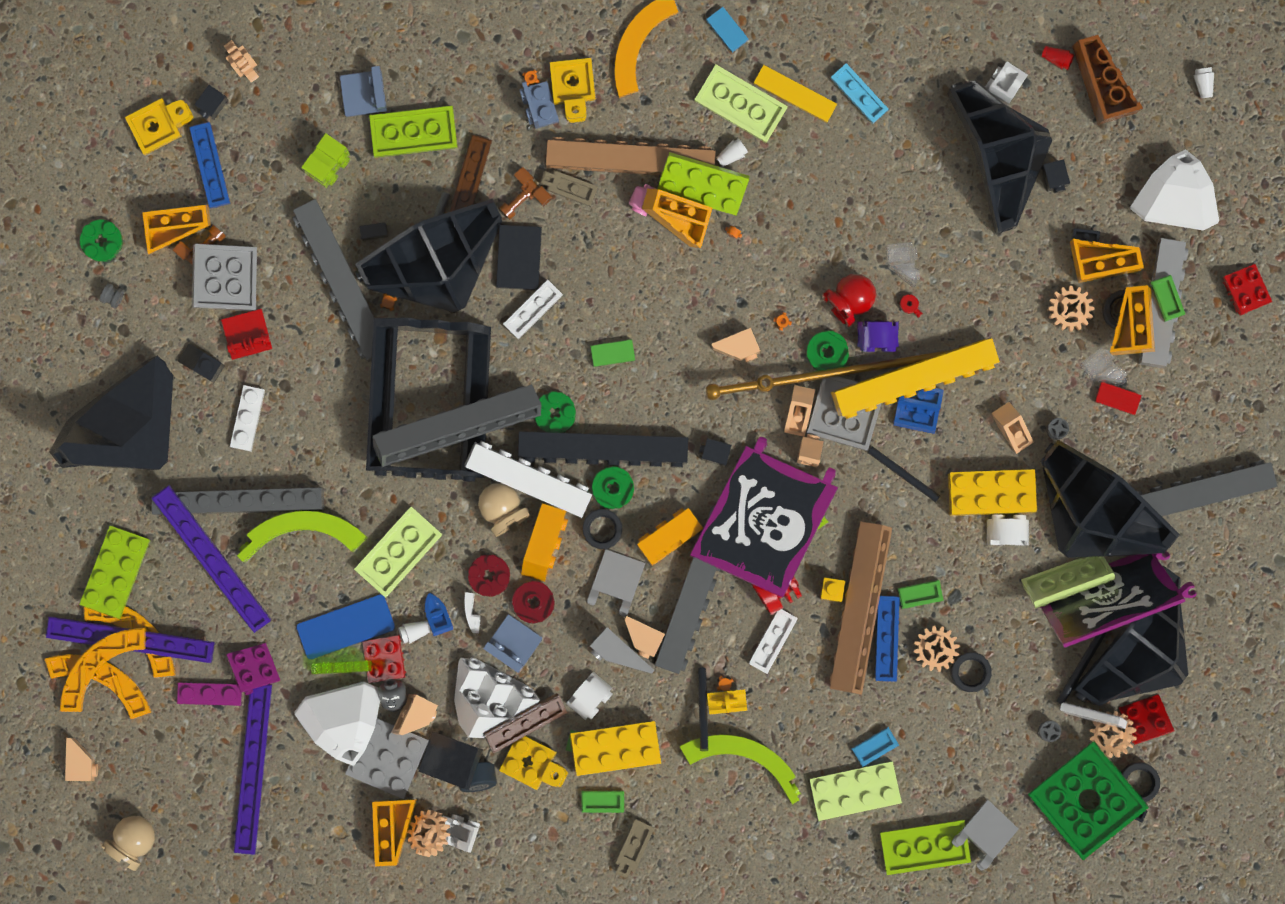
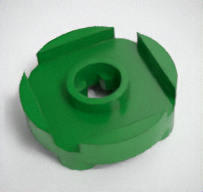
M95 220L83 227L80 236V246L86 256L92 260L108 262L114 259L119 251H121L123 236L121 231L112 222ZM101 235L103 238H107V242H104L102 247L99 243H96V239H99Z
M834 331L816 334L807 346V359L810 365L817 371L843 367L849 357L846 340ZM831 347L833 356L824 357L822 349Z
M551 392L539 399L541 402V416L535 417V420L546 433H564L573 426L576 418V409L573 401L567 395ZM559 408L561 416L559 418H551L550 409Z
M606 468L600 471L593 480V496L605 508L620 509L627 505L633 497V480L629 473L622 468ZM616 482L619 491L613 492V494L609 493L608 484L612 485Z

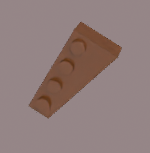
M1099 35L1078 40L1072 46L1098 125L1137 114L1143 109L1140 102H1137L1131 87L1123 79L1120 69L1113 63L1112 57Z

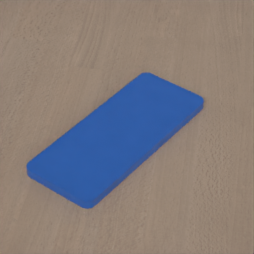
M377 595L297 625L306 656L311 660L395 629L394 621L383 595Z

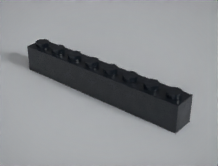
M519 432L518 457L531 463H535V459H544V463H556L557 460H565V464H578V461H586L587 465H599V461H607V465L619 466L620 462H628V466H641V463H649V467H662V463L670 464L672 468H683V464L688 463V437Z

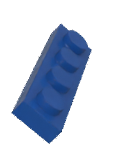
M208 122L189 127L209 208L212 209L231 204L211 123Z
M880 596L875 681L897 682L899 597Z

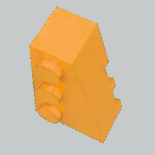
M647 188L642 209L689 247L701 248L712 207L659 189Z
M1072 239L1070 241L1078 283L1138 272L1144 268L1139 247L1082 241L1079 239Z
M1148 285L1126 287L1110 353L1112 355L1155 352L1151 289Z
M542 503L523 560L521 575L543 582L546 581L549 568L553 569L556 557L553 556L555 549L559 550L562 538L559 537L561 530L565 531L568 519L565 518V510Z
M681 508L673 514L674 519L668 523L664 520L655 527L657 530L651 535L646 533L638 539L637 547L651 566H654L704 529L689 508L686 510Z
M417 799L372 802L375 866L398 865Z

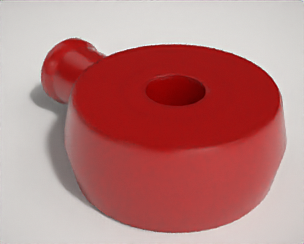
M906 294L900 299L899 306L904 313H914L917 318L923 314L918 309L919 300L916 296Z

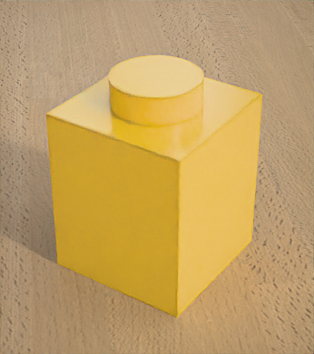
M823 578L820 599L841 603L845 581Z

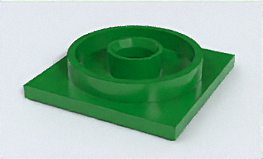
M1092 741L1028 793L1030 798L1082 860H1085L1149 808L1148 804L1095 741ZM1092 789L1098 793L1100 802L1096 808L1086 809L1080 804L1079 795L1083 790Z

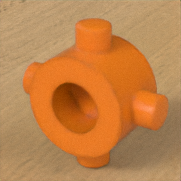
M535 69L522 74L525 77L527 86L535 83L538 84L540 81L537 79V71Z
M733 226L726 227L725 230L729 236L735 239L742 237L739 229Z
M387 293L383 294L384 298L380 307L393 311L397 298L389 296Z
M785 312L778 316V318L774 317L773 320L780 331H783V328L792 324V321H789Z
M720 676L719 686L716 687L717 690L731 691L733 679Z

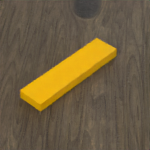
M763 65L754 81V85L828 123L837 106V103Z

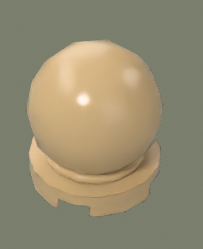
M503 483L488 485L479 496L478 506L480 513L486 521L494 524L491 532L496 537L509 531L508 526L512 523L517 522L519 525L530 517L527 508H519V496L508 485Z
M141 816L123 818L114 828L113 840H105L101 847L104 849V852L117 862H120L122 859L129 864L127 868L136 871L141 864L138 857L146 855L152 849L155 841L154 828L147 819Z

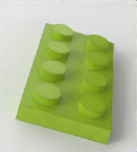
M453 106L369 115L374 158L458 148Z
M669 152L657 189L737 216L750 176Z
M109 526L79 605L121 619L150 539Z
M965 820L880 832L886 875L971 863L968 839L959 847H955L951 843L954 837L965 827Z

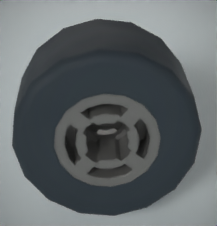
M479 762L470 789L466 790L459 787L460 791L478 792L496 786L497 779L494 764L491 762Z

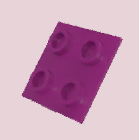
M266 643L226 654L240 692H245V695L253 693L255 688L281 681Z

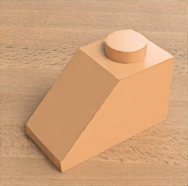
M751 328L711 345L714 351L739 361L745 359L746 362H750L758 358L757 354L760 353Z
M794 385L784 433L805 437L815 389Z
M1010 402L992 412L998 428L1016 454L1034 443L1022 416Z
M807 434V437H802L796 463L817 468L820 463L824 441H820V437Z
M626 616L625 622L634 648L638 650L637 654L646 659H649L650 656L654 657L665 634Z
M409 694L406 705L403 706L391 733L404 735L429 725L436 717L438 705L418 695Z
M66 738L65 781H94V778L98 776V764H95V759L75 738Z

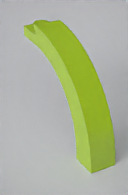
M296 511L273 517L255 527L247 534L252 542L249 543L247 541L239 548L240 553L237 556L242 562L246 563L267 542L282 534L293 531L310 530L328 534L342 542L351 552H354L368 537L352 524L333 515L314 511Z
M734 735L708 736V751H700V738L679 746L690 765L703 758L720 754H733L752 759L773 774L791 804L799 801L798 795L801 793L795 783H789L796 776L776 753L762 744Z

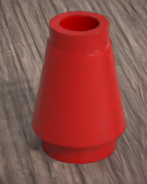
M1045 46L1041 57L1061 70L1063 68L1068 70L1073 61L1074 54L1070 53V50Z

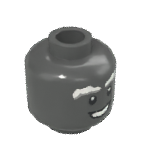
M388 679L380 685L378 693L381 706L384 709L395 712L401 710L406 705L407 693L403 682Z

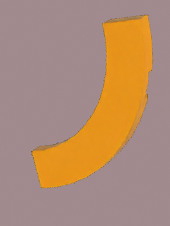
M655 0L634 17L625 30L619 43L615 60V82L619 98L639 92L636 81L638 53L647 35L654 27L667 18L678 14L675 0Z
M126 606L121 619L84 607L85 621H103L123 628H146V631L159 633L145 617ZM147 654L154 678L176 676L172 657Z
M133 628L111 634L86 650L72 667L63 687L60 712H82L85 692L94 674L108 660L121 653L144 650L146 648V628Z
M66 654L45 658L50 678L69 676L72 667L81 655ZM106 662L92 677L93 680L105 685L119 697L128 711L130 719L152 713L143 692L119 668Z

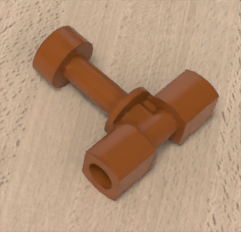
M522 167L514 175L522 184L520 187L522 192L508 205L504 202L499 207V210L511 220L516 215L514 210L527 198L530 200L535 198L544 207L552 200V196L542 186L539 187L533 181V176Z
M213 225L208 230L211 235L202 244L213 245L217 240L221 242L226 235ZM180 241L173 251L184 261L187 260L193 265V248L190 249Z

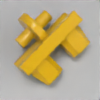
M745 689L707 693L709 715L747 711Z

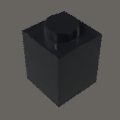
M208 85L194 105L198 109L197 113L206 120L208 117L215 120L228 102V99L221 92Z
M1064 159L1044 164L1041 169L1047 192L1053 191L1055 194L1066 191L1065 187L1070 185V180Z
M707 438L706 443H701L699 455H703L702 461L726 467L732 445Z

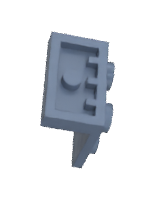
M380 66L371 67L372 71L340 76L346 117L387 112Z
M526 81L522 82L523 88L519 90L523 104H528L529 107L525 109L529 124H534L535 129L558 123V115L547 81L529 87Z
M507 615L483 649L519 673L542 641V637L512 616Z

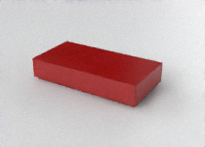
M1101 382L1094 402L1135 416L1142 395Z

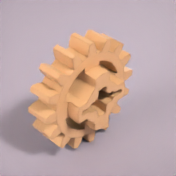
M232 40L224 45L229 53L226 59L240 78L245 75L250 82H253L259 77L253 69L257 64L243 45L238 48Z
M1069 286L1068 291L1063 287L1060 289L1061 294L1058 292L1053 294L1056 299L1049 300V303L1053 305L1048 308V311L1053 312L1049 319L1055 318L1054 326L1061 324L1062 331L1066 327H1068L1069 332H1072L1074 327L1079 331L1081 330V324L1084 326L1089 324L1086 318H1093L1089 313L1094 310V307L1089 306L1093 300H1087L1088 292L1081 294L1080 287L1076 291H1073V286ZM1072 295V296H1076L1077 298H1076V299H1068V298L1065 297V296ZM1058 303H1059V305L1061 306V314H1060V315L1058 314V311H1057ZM1077 303L1074 310L1065 315V313L1068 310V306L1070 307L1071 305ZM1082 303L1084 304L1085 308L1084 315L1081 312ZM1074 319L1077 322L1070 323L1066 322L1065 320Z
M932 626L931 632L925 628L924 636L922 634L917 635L920 641L914 642L918 649L913 650V653L919 654L916 661H923L922 668L929 665V671L936 667L937 672H941V666L949 669L948 663L954 664L953 656H959L955 649L960 646L954 645L957 637H950L951 630L945 633L944 627L941 626L939 631H937L936 627ZM936 634L933 641L930 643L925 642L926 638ZM944 637L949 642L950 648L945 646L943 642ZM938 643L939 648L942 650L935 655L931 646H935ZM922 649L927 650L929 661L925 658ZM943 655L948 656L945 661L937 663L939 657Z
M1114 711L1113 715L1127 721L1125 732L1120 727L1093 721L1096 728L1090 729V732L1094 733L1090 740L1095 741L1109 758H1112L1113 754L1119 758L1120 752L1127 754L1126 748L1134 747L1130 743L1131 740H1136V737L1132 736L1136 729L1130 727L1133 721L1127 720L1128 716L1124 714L1120 716L1119 712ZM1115 732H1116L1117 734H1119V735H1115V736L1112 735L1111 737H1110L1109 735H1107V734H1115Z
M433 810L421 811V816H414L416 821L415 823L410 822L412 830L407 832L411 834L408 842L413 843L410 848L416 850V854L422 856H437V851H443L442 845H448L445 839L450 836V833H447L450 825L445 824L447 818L442 817L440 812Z

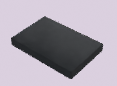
M500 225L496 288L539 289L542 227Z
M432 731L418 772L469 790L483 749Z

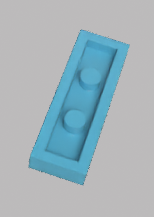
M847 63L831 76L830 79L872 124L889 110Z

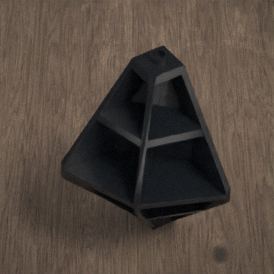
M977 80L965 84L963 82L956 83L951 86L947 95L968 133L983 177L995 233L997 235L1015 229L1018 226L1020 217L1052 143L1049 130L1003 103Z
M489 199L423 220L357 262L358 270L355 273L360 283L365 282L368 290L383 294L387 293L390 296L455 313L467 306L503 221L493 199Z
M158 355L146 360L72 415L64 424L49 450V453L62 468L95 466L147 470L161 469L168 462L174 376L168 369L165 361Z
M1057 440L1055 444L1051 442L1044 451L1046 455L1040 462L1043 467L1058 550L1066 557L1083 558L1164 554L1179 537L1180 534L1134 488L1114 471L1060 440Z
M1163 566L1174 584L1180 589L1181 578ZM1181 604L1125 624L1105 652L1073 688V691L1076 692L1075 697L1084 703L1089 701L1093 705L1101 706L1112 700L1181 685L1188 676Z

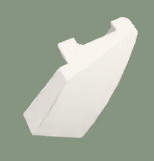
M465 592L466 618L472 633L479 634L481 616L472 615L475 594Z

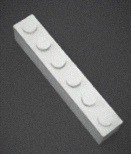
M481 441L480 444L474 442L465 462L466 468L582 518L592 496L588 491L589 487L577 483L576 486L570 484V479L559 474L557 477L550 475V470L541 466L538 469L531 467V462L523 458L515 460L511 458L512 454L500 449L499 452L492 450V445Z

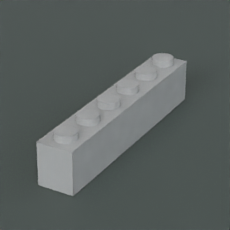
M1161 238L1157 243L1152 281L1171 275L1181 300L1182 290L1179 289V285L1185 276V269H1182L1183 261L1187 260L1188 248H1185L1186 242ZM1150 287L1155 352L1140 353L1138 364L1165 368L1171 362L1172 351H1169L1170 343H1173L1175 339V331L1172 329L1173 323H1176L1178 318L1164 322L1153 289Z

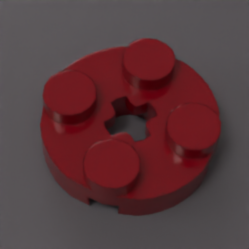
M495 555L478 557L468 570L470 586L476 593L482 596H498L506 590L510 582V569L507 563ZM487 570L495 572L494 580L491 582L483 578Z
M531 581L517 588L513 595L512 604L514 612L521 620L535 624L543 622L550 617L554 610L555 600L548 586L538 581ZM536 596L540 604L532 609L527 602L528 599H533Z

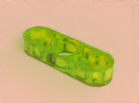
M371 660L311 664V674L372 671Z

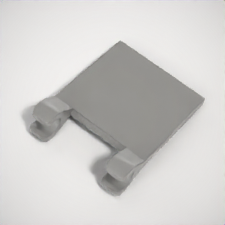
M605 549L587 603L594 606L599 592L621 599L623 603L619 615L626 617L645 563Z
M986 800L951 843L955 847H959L969 838L986 854L976 864L982 871L990 866L993 859L1019 828L989 800Z

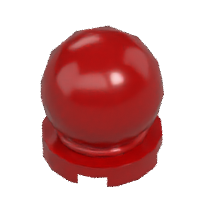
M850 274L843 277L837 284L835 292L828 289L822 294L824 301H829L834 307L831 309L832 313L842 324L846 323L847 327H850L855 322L854 315H862L871 309L877 296L876 287L873 282L862 274Z

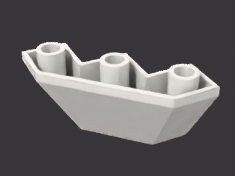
M1186 149L1171 156L1152 173L1130 207L1144 221L1198 230H1205L1219 222L1213 183L1201 161Z
M460 658L454 702L459 725L468 737L485 738L483 735L485 732L539 703L540 699L534 693V690L524 683L476 658Z
M360 682L307 696L294 713L315 744L335 759L354 766L364 753L376 725L380 704L379 688L366 682Z

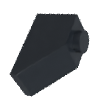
M188 344L178 360L179 363L212 383H215L225 367L218 360Z

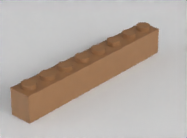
M553 137L552 140L547 142L546 168L661 176L669 152L715 165V151L711 150V147L701 146L699 149H690V146L687 145L669 148L668 144H657V147L648 146V143L638 142L636 145H627L628 142L615 141V144H607L605 140H594V143H589L585 139L575 138L573 141H565V138Z
M860 522V527L857 530L856 548L853 551V565L849 572V587L845 594V609L841 616L842 625L838 634V647L834 655V669L830 676V689L862 695L892 533L891 527Z

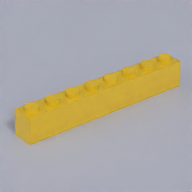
M986 338L832 391L831 395L838 416H845L848 419L857 416V411L865 409V412L877 409V404L883 402L885 405L897 402L896 398L903 395L904 398H909L917 395L916 391L923 389L926 392L935 389V384L941 382L944 385L953 383L958 376L962 375L963 378L975 375L974 371L982 369V371L993 369L995 368L994 364L1000 361L993 339Z

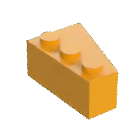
M208 205L142 212L148 254H152L211 226Z

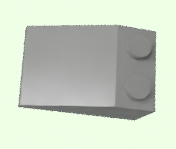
M608 627L590 645L593 649L591 653L599 661L603 658L608 662L650 674L655 671Z

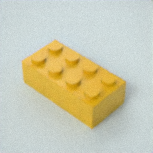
M1035 469L950 472L948 474L950 516L1037 512Z
M655 721L570 733L576 776L661 764Z

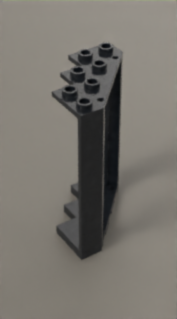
M409 317L374 318L366 471L374 472V476H387V473H392L391 476H404V478H416L417 475H421V478L446 480V477H451L452 480H463L466 482H475L476 478H484V475L466 468L465 462L474 442L479 444L481 441L486 442V434L461 441L460 470L391 465L382 467L373 448V435L381 431L393 429L398 330L466 335L463 405H469L480 399H488L491 327L471 322L418 320Z

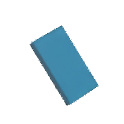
M724 7L706 20L732 53L749 41Z
M889 727L851 749L863 767L896 748L899 744Z

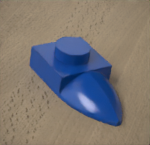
M429 593L425 601V613L433 636L454 630L443 602L435 595Z

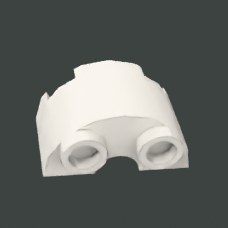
M1006 62L1003 68H997L992 76L995 80L990 79L985 88L997 98L1009 104L1028 75L1009 62Z
M992 515V519L987 520V545L1029 546V520H1026V515H1013V519H1005V515Z
M592 672L566 704L584 720L587 718L592 719L599 711L596 708L601 701L606 703L613 695L610 692L612 687L595 672Z
M452 814L451 818L446 817L447 821L445 824L450 825V828L447 829V833H450V836L445 839L448 845L471 853L480 823L468 820V823L463 822L464 817Z

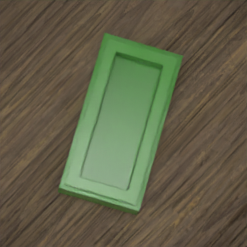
M1171 275L1150 282L1164 322L1185 315Z
M632 340L591 346L594 367L635 361Z
M940 580L897 588L902 609L944 601Z
M582 791V813H624V791Z

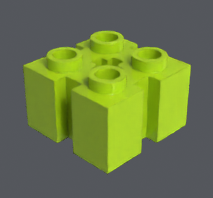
M325 133L316 146L315 151L308 157L301 168L307 176L327 188L336 182L338 178L336 173L339 168L344 169L349 163L350 153L347 147Z

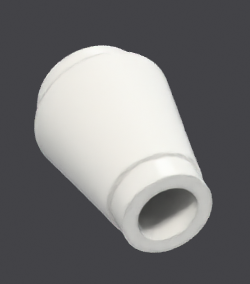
M1212 67L1196 69L1193 76L1200 98L1213 97L1214 72H1212Z
M738 138L736 141L732 140L716 158L724 167L744 158L748 150Z
M427 620L406 623L398 628L403 644L407 642L410 644L431 632Z

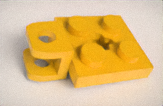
M591 58L550 62L554 105L565 104L566 118L569 123L584 122L587 116L585 102L596 100ZM571 76H574L575 80H579L575 86L567 84Z
M162 98L125 117L144 155L182 137L178 128L188 124L194 118L188 104L183 100L166 105ZM151 122L159 124L156 132L148 130L151 127Z
M526 736L512 744L499 770L535 790L539 789L542 781L554 787H562L568 775V771L565 768L552 762L557 752ZM530 755L533 765H528L526 768L524 767L523 758H527ZM557 772L558 778L555 780L553 776Z

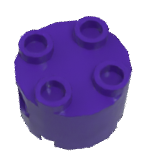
M857 321V347H860V351L875 352V348H881V351L895 352L896 347H899V321H893V325L889 321H864V325L862 321Z

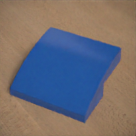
M935 388L924 392L921 389L916 391L917 395L904 398L903 395L899 397L893 425L935 434L944 390Z

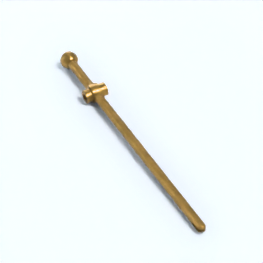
M950 350L777 378L762 375L757 381L720 387L716 384H709L706 386V396L710 400H716L723 394L758 389L760 392H768L774 386L906 366ZM762 381L767 383V387L762 385Z

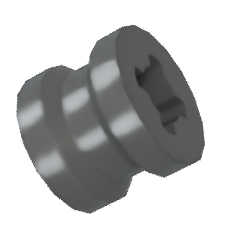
M108 283L100 296V302L104 304L109 303L112 308L116 309L122 301L124 290L116 289L112 284Z
M1062 418L1051 420L1046 427L1047 435L1053 440L1064 438L1069 432V425L1066 420Z
M1045 721L1040 724L1038 734L1042 740L1053 742L1059 739L1061 728L1054 721Z

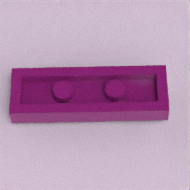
M178 683L177 704L242 706V692H240L238 684Z

